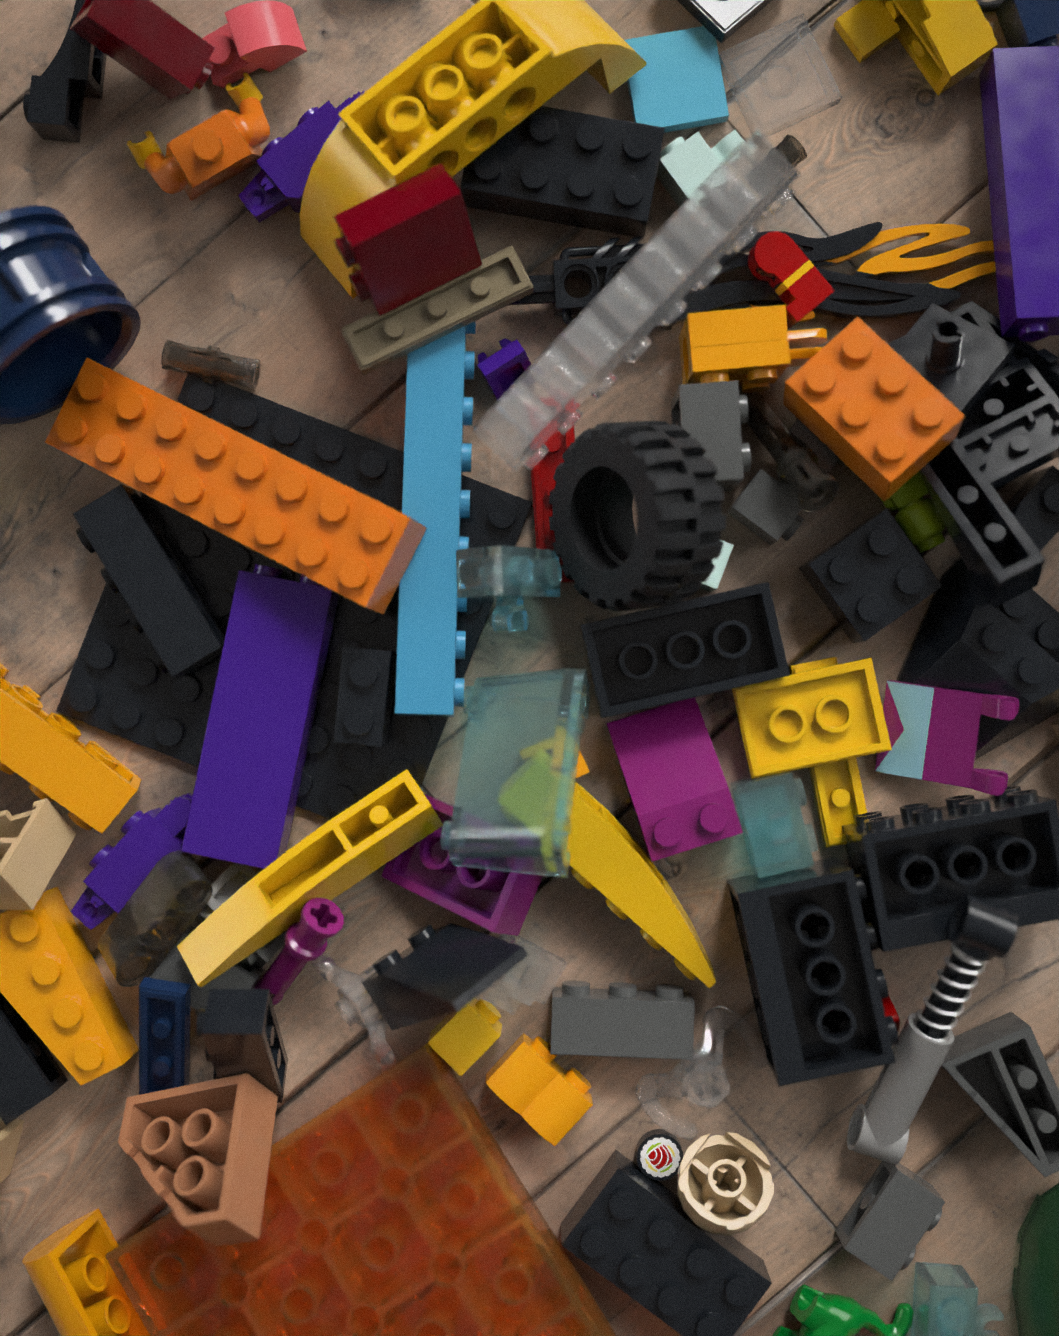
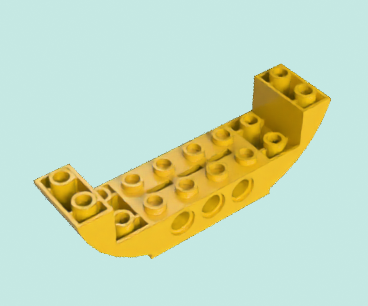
M480 0L338 113L341 120L321 148L310 170L303 191L299 215L301 237L352 299H354L357 294L348 275L356 271L354 266L346 267L335 245L334 239L341 237V234L333 217L334 215L440 163L450 177H453L585 70L611 94L646 66V61L584 0Z

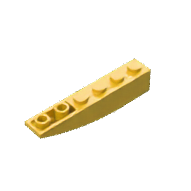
M539 749L501 788L499 803L502 805L501 811L504 816L515 826L522 828L525 825L537 836V844L550 857L557 859L560 856L573 867L571 873L581 885L589 890L595 887L607 897L605 902L614 914L622 920H626L628 917L641 927L640 933L642 937L654 949L660 951L664 948L675 957V965L688 979L694 981L698 978L707 987L711 988L716 983L712 963L689 916L667 880L640 844L609 810Z
M407 769L326 822L282 854L211 913L177 946L199 987H203L285 932L291 924L299 922L302 908L310 899L320 897L330 901L443 826L432 805Z

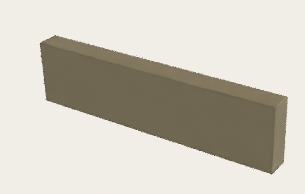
M511 245L481 260L482 266L381 316L375 311L340 328L362 374L365 375L532 294L534 286L513 246Z

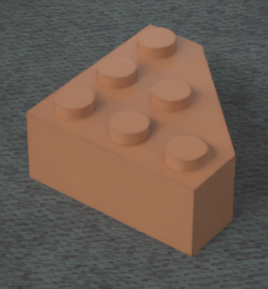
M244 1073L127 1097L118 1144L137 1163L141 1169V1174L154 1191L164 1198L174 1211L172 1214L184 1228L216 1247L259 1240L278 1096L250 1074Z

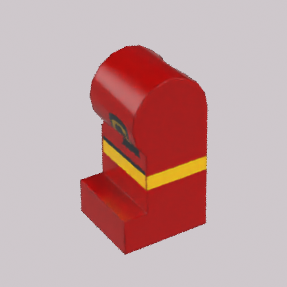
M779 231L766 233L749 252L748 267L751 273L759 280L767 281L786 304L788 329L797 324L835 291L793 239L785 233Z

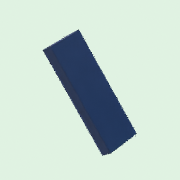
M144 977L139 985V1095L190 1085L191 984Z

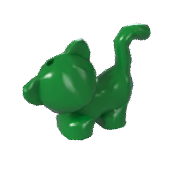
M803 1284L796 1291L790 1305V1312L802 1325L799 1329L778 1326L772 1336H855L862 1328L868 1330L873 1336H906L912 1326L914 1310L908 1303H899L892 1324H885L876 1312L863 1307L851 1297L834 1293H823Z

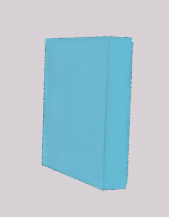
M704 26L625 40L646 61V66L627 80L635 123L665 128L664 133L728 121L729 111L716 38Z

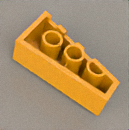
M0 663V770L10 775H13L14 772L30 783L29 789L40 799L48 798L51 803L55 800L69 810V818L85 830L94 828L102 834L137 792L142 779L97 742L90 740L86 745L79 740L81 732L74 723L64 715L56 713L48 715L43 711V705L39 701L41 696L27 685L20 687L4 679L9 670Z
M58 886L43 892L33 910H6L0 913V992L80 1086L127 1062L139 1048Z

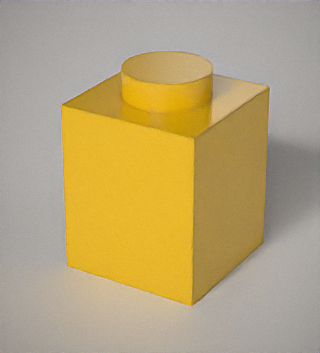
M481 997L479 1000L474 998L458 1012L448 1014L431 1031L427 1044L462 1076L501 1036L502 1024L498 1021L501 1015L484 997Z

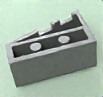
M1009 1012L954 1036V1042L941 1066L1044 1177L1058 1172L1059 1089L1030 1025L1014 1013Z

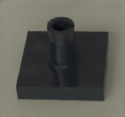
M932 303L893 350L965 415L1013 357L1015 345Z

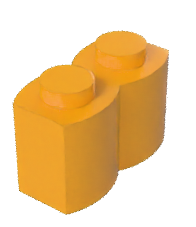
M523 1033L486 1073L485 1083L503 1102L520 1114L539 1135L553 1146H556L593 1106L592 1096L588 1092L592 1086L575 1068L571 1067L566 1071L554 1060L557 1054H550V1045L543 1038L536 1036L532 1040Z

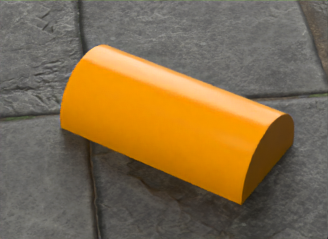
M99 1208L63 1226L37 1244L22 1259V1263L61 1336H166Z

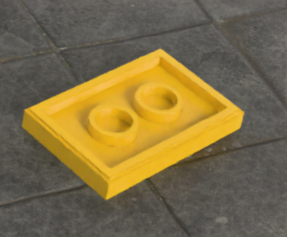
M870 657L790 674V676L732 689L751 779L892 750L873 662Z

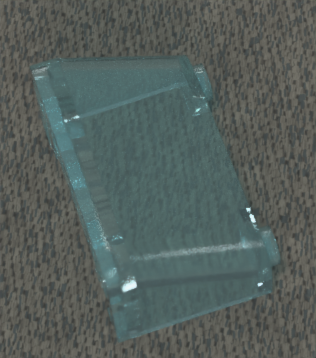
M561 668L477 677L473 686H466L463 711L464 714L469 715L452 821L445 820L441 834L442 850H449V858L453 866L568 878L571 854L567 852L569 834H571L572 829L570 818L581 733H584V719H588L591 699L586 670Z

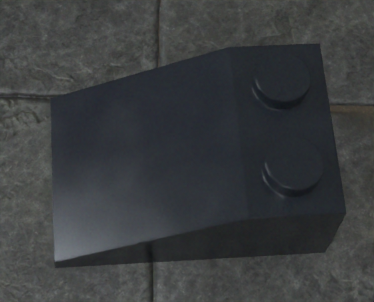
M453 923L435 930L431 924H428L407 938L411 946L399 954L395 949L374 962L372 966L376 972L362 981V984L393 1031L458 1012L526 958L528 953L523 946Z

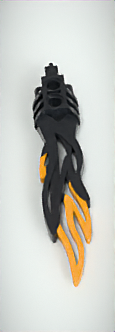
M874 222L826 238H810L795 233L779 231L793 239L835 290L799 322H807L813 319L815 313L847 319L859 317L861 320L892 318L924 312L932 303L939 307L951 303L961 296L960 292L952 290V288L979 277L995 274V261L979 264L925 284L896 283L869 278L885 274L922 272L951 264L967 256L994 253L993 240L980 241L933 256L900 258V256L916 250L963 238L970 234V229L955 224H920L881 231L883 224L881 222ZM773 231L744 235L715 247L666 238L667 235H658L651 243L639 244L644 236H637L623 245H616L621 238L618 237L610 238L603 246L569 247L561 252L559 260H553L552 275L528 276L534 286L533 293L509 304L553 303L554 316H562L564 323L571 328L605 326L614 333L626 332L622 325H628L639 332L649 331L646 324H652L659 330H672L671 326L685 321L689 313L758 307L752 304L785 305L787 307L767 281H731L702 286L703 283L721 274L748 268V255L745 253L750 252L763 235ZM913 236H926L870 258L861 264L853 275L821 269L843 263L886 243ZM593 256L587 259H569V257ZM649 265L671 280L651 303ZM621 274L629 276L635 283V292L628 296L619 295L612 288V278ZM580 277L587 282L590 292L583 298H573L565 291L564 283L569 278ZM841 302H859V303L897 302V303L888 304V305L865 306V305H852V304H846V303H841ZM591 314L594 317L573 319L572 315Z

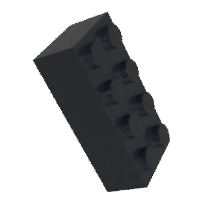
M540 106L464 167L460 190L465 207L630 237L645 236L665 128Z
M769 582L580 625L598 709L602 718L790 676Z
M616 1149L561 1222V1245L682 1336H733L772 1284L762 1258L732 1236L712 1234L697 1226L684 1212L679 1196L657 1180L648 1178L636 1164Z

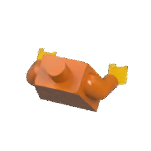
M247 72L243 74L244 80L240 84L233 87L229 82L225 87L239 108L240 113L225 109L168 142L166 145V156L163 155L151 131L144 132L147 138L141 142L132 143L131 140L127 141V145L139 168L146 169L164 192L176 194L185 190L192 201L256 164V161L262 156L260 145L269 138L270 126L261 105L263 95Z

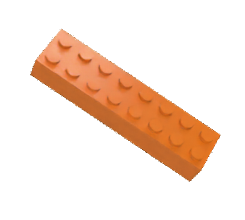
M86 358L45 440V443L342 596L381 614L385 613L427 529L411 517L89 358Z

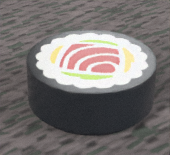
M654 1129L648 1131L637 1143V1163L642 1173L648 1178L657 1181L668 1180L678 1173L683 1159L681 1144L677 1137L667 1130Z

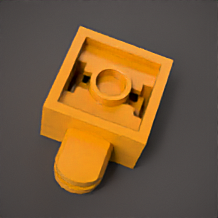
M785 305L689 313L679 334L683 384L738 381V386H742V392L744 393L769 390L770 384L775 383L787 367L803 366L823 348L812 346L825 343L827 341V331L824 328L788 331Z

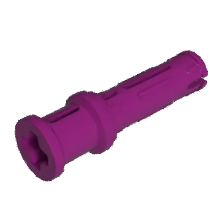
M320 897L310 899L302 908L299 922L291 924L287 929L285 946L254 988L269 989L270 995L274 994L271 998L273 1006L281 1002L284 994L308 961L317 960L326 950L328 938L334 937L342 929L344 917L340 908L334 902Z

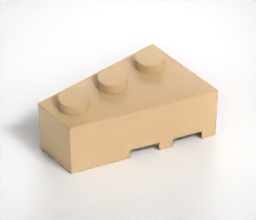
M48 798L35 801L32 806L33 810L13 816L8 810L0 811L1 910H33L77 834Z

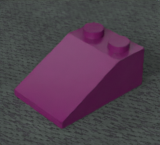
M695 697L671 702L606 723L644 844L652 862L743 833L728 784Z
M423 793L443 826L386 863L381 877L494 933L518 936L551 857L540 848L535 840Z

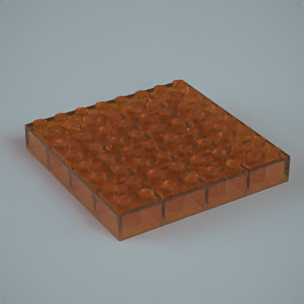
M428 1041L272 1142L259 1240L216 1247L184 1228L172 1214L174 1211L170 1209L124 1239L105 1255L150 1336L617 1335L454 1071L427 1044Z

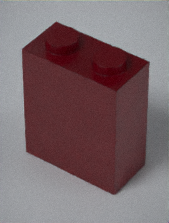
M85 0L70 27L73 32L169 99L184 93L188 95L194 87L200 90L213 70V65L208 60L215 48L151 0Z
M441 163L333 216L341 234V237L334 239L337 250L346 267L354 266L356 271L348 275L360 301L364 302L370 299L379 316L482 266L462 193Z

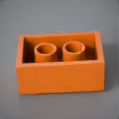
M859 317L854 319L785 381L783 405L884 502L956 438L965 417L963 413Z

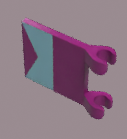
M887 680L883 712L892 750L877 753L875 772L965 787L991 795H1002L1008 784V774L1006 772L974 768L981 715L1012 720L1018 714L1019 699L1011 696L980 694Z

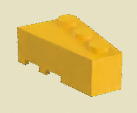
M881 0L901 28L897 36L898 40L938 96L982 66L988 59L992 49L998 45L993 30L985 19L977 0Z

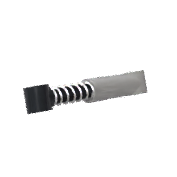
M963 895L958 900L952 912L948 930L952 954L944 957L946 966L944 969L937 971L939 976L938 982L930 984L933 992L931 996L924 997L925 1008L908 1016L898 1037L899 1045L893 1047L895 1063L884 1065L865 1105L859 1104L854 1110L847 1132V1147L849 1150L893 1165L901 1161L908 1143L909 1127L954 1042V1034L951 1029L957 1025L956 1015L964 1012L963 1002L971 998L970 988L978 984L976 974H981L985 971V965L994 957L1003 959L1012 948L1018 929V916L1014 910L969 895Z

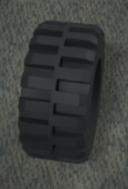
M666 421L597 424L594 428H588L581 433L562 455L564 463H561L556 468L553 477L556 485L550 491L549 504L553 505V516L549 517L550 530H554L556 539L553 547L556 556L561 557L564 563L561 568L565 576L571 581H575L573 587L586 599L589 598L590 602L600 608L611 609L617 612L679 603L683 598H689L696 593L702 586L701 582H706L715 568L712 561L721 554L724 542L720 540V533L726 529V515L721 512V501H725L723 487L716 483L714 476L718 472L713 461L703 456L706 450L694 437H690V434L685 429L676 424L669 425ZM633 498L637 511V534L633 522Z

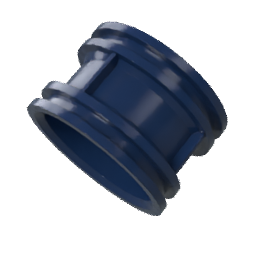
M24 206L0 212V424H16L41 417L61 408L86 358L113 370L133 346L141 325L137 310L126 299L118 285L107 278L90 255L87 244L74 230L69 220L59 210L47 206Z

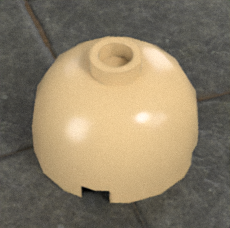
M726 1132L725 1136L714 1135L710 1137V1133L701 1136L688 1147L678 1169L677 1194L684 1212L697 1226L712 1234L731 1236L750 1229L767 1211L774 1194V1183L772 1184V1177L769 1172L771 1166L767 1156L754 1142L745 1137Z

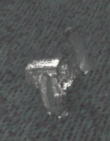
M325 952L317 960L308 961L306 969L309 975H320L326 982L333 983L339 987L337 993L340 1000L335 1002V1007L343 1020L350 1027L357 1023L363 1029L367 1028L371 1043L363 1048V1058L378 1070L384 1071L392 1068L395 1055L386 1041L385 1019L362 984V981L376 972L371 965L360 974H356L338 967Z
M725 1006L713 1007L705 1013L702 1039L693 1049V1060L683 1059L669 1073L646 1074L642 1076L636 1086V1096L643 1110L656 1125L672 1135L692 1140L696 1137L698 1130L694 1123L677 1118L668 1112L660 1104L659 1097H686L693 1105L698 1104L710 1109L717 1107L724 1097L728 1096L730 1084L726 1069L722 1063L725 1030H733L740 1036L747 1046L755 1066L763 1068L768 1064L764 1042L754 1026L739 1013ZM712 1039H714L713 1052H710L712 1047Z

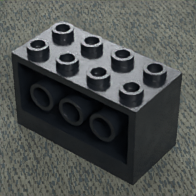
M1008 786L1002 795H992L991 798L975 799L973 794L958 795L946 798V806L929 808L928 803H916L899 807L900 814L894 816H882L881 811L857 814L853 816L854 824L842 826L843 834L846 835L847 840L845 848L849 867L853 869L854 874L860 873L862 875L867 891L868 900L865 903H861L864 921L872 922L878 948L883 952L949 940L948 930L951 915L955 905L963 895H969L1014 910L1018 916V927L1059 920V813L1056 800L1038 796L1037 790L1021 791L1020 786Z
M832 857L727 880L766 1061L779 1087L895 1063L892 1046L899 1045V1038L892 1016L885 1017L882 998L888 997V987L882 969H875L871 951L878 950V942L872 922L864 921L861 903L867 902L868 899L862 875L860 873L854 874L851 867L838 858ZM813 913L810 922L801 925L802 920L807 915ZM822 962V964L820 965V967H818L817 969L813 970V968H814V966H815L816 964Z

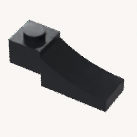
M76 0L71 22L57 54L41 76H31L30 92H26L24 96L23 110L25 118L30 126L45 140L80 143L84 97L102 99L107 55L70 29L85 0Z

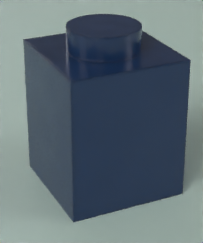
M1004 0L996 11L1008 48L1059 46V0Z

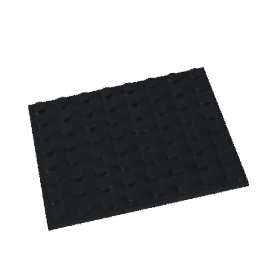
M189 369L177 399L178 403L402 513L404 452ZM462 475L461 490H470V518H461L460 536L469 537L468 565H459V583L467 584V612H458L457 631H466L465 659H456V678H464L532 505L531 501ZM141 492L140 499L224 636L226 635L239 570L253 573L255 564L283 570L281 579L295 582L300 581V573ZM106 583L56 712L199 767L221 655L185 677H172L169 672L163 673L151 657L150 650L154 646L146 633L140 634L127 618L125 610L129 608V605L121 592L114 593ZM399 585L384 614L368 609L339 594L296 806L329 819L334 818L406 769L421 789L448 717L396 715L395 668L388 744L383 747L333 742L343 646L397 652Z

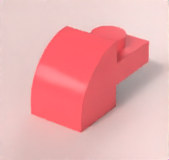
M256 1L235 7L225 12L227 24L202 38L215 48L208 60L213 65L210 76L213 84L223 89L229 82L233 84L242 79L245 72L250 74L259 68L272 72L307 52L292 7L278 1Z

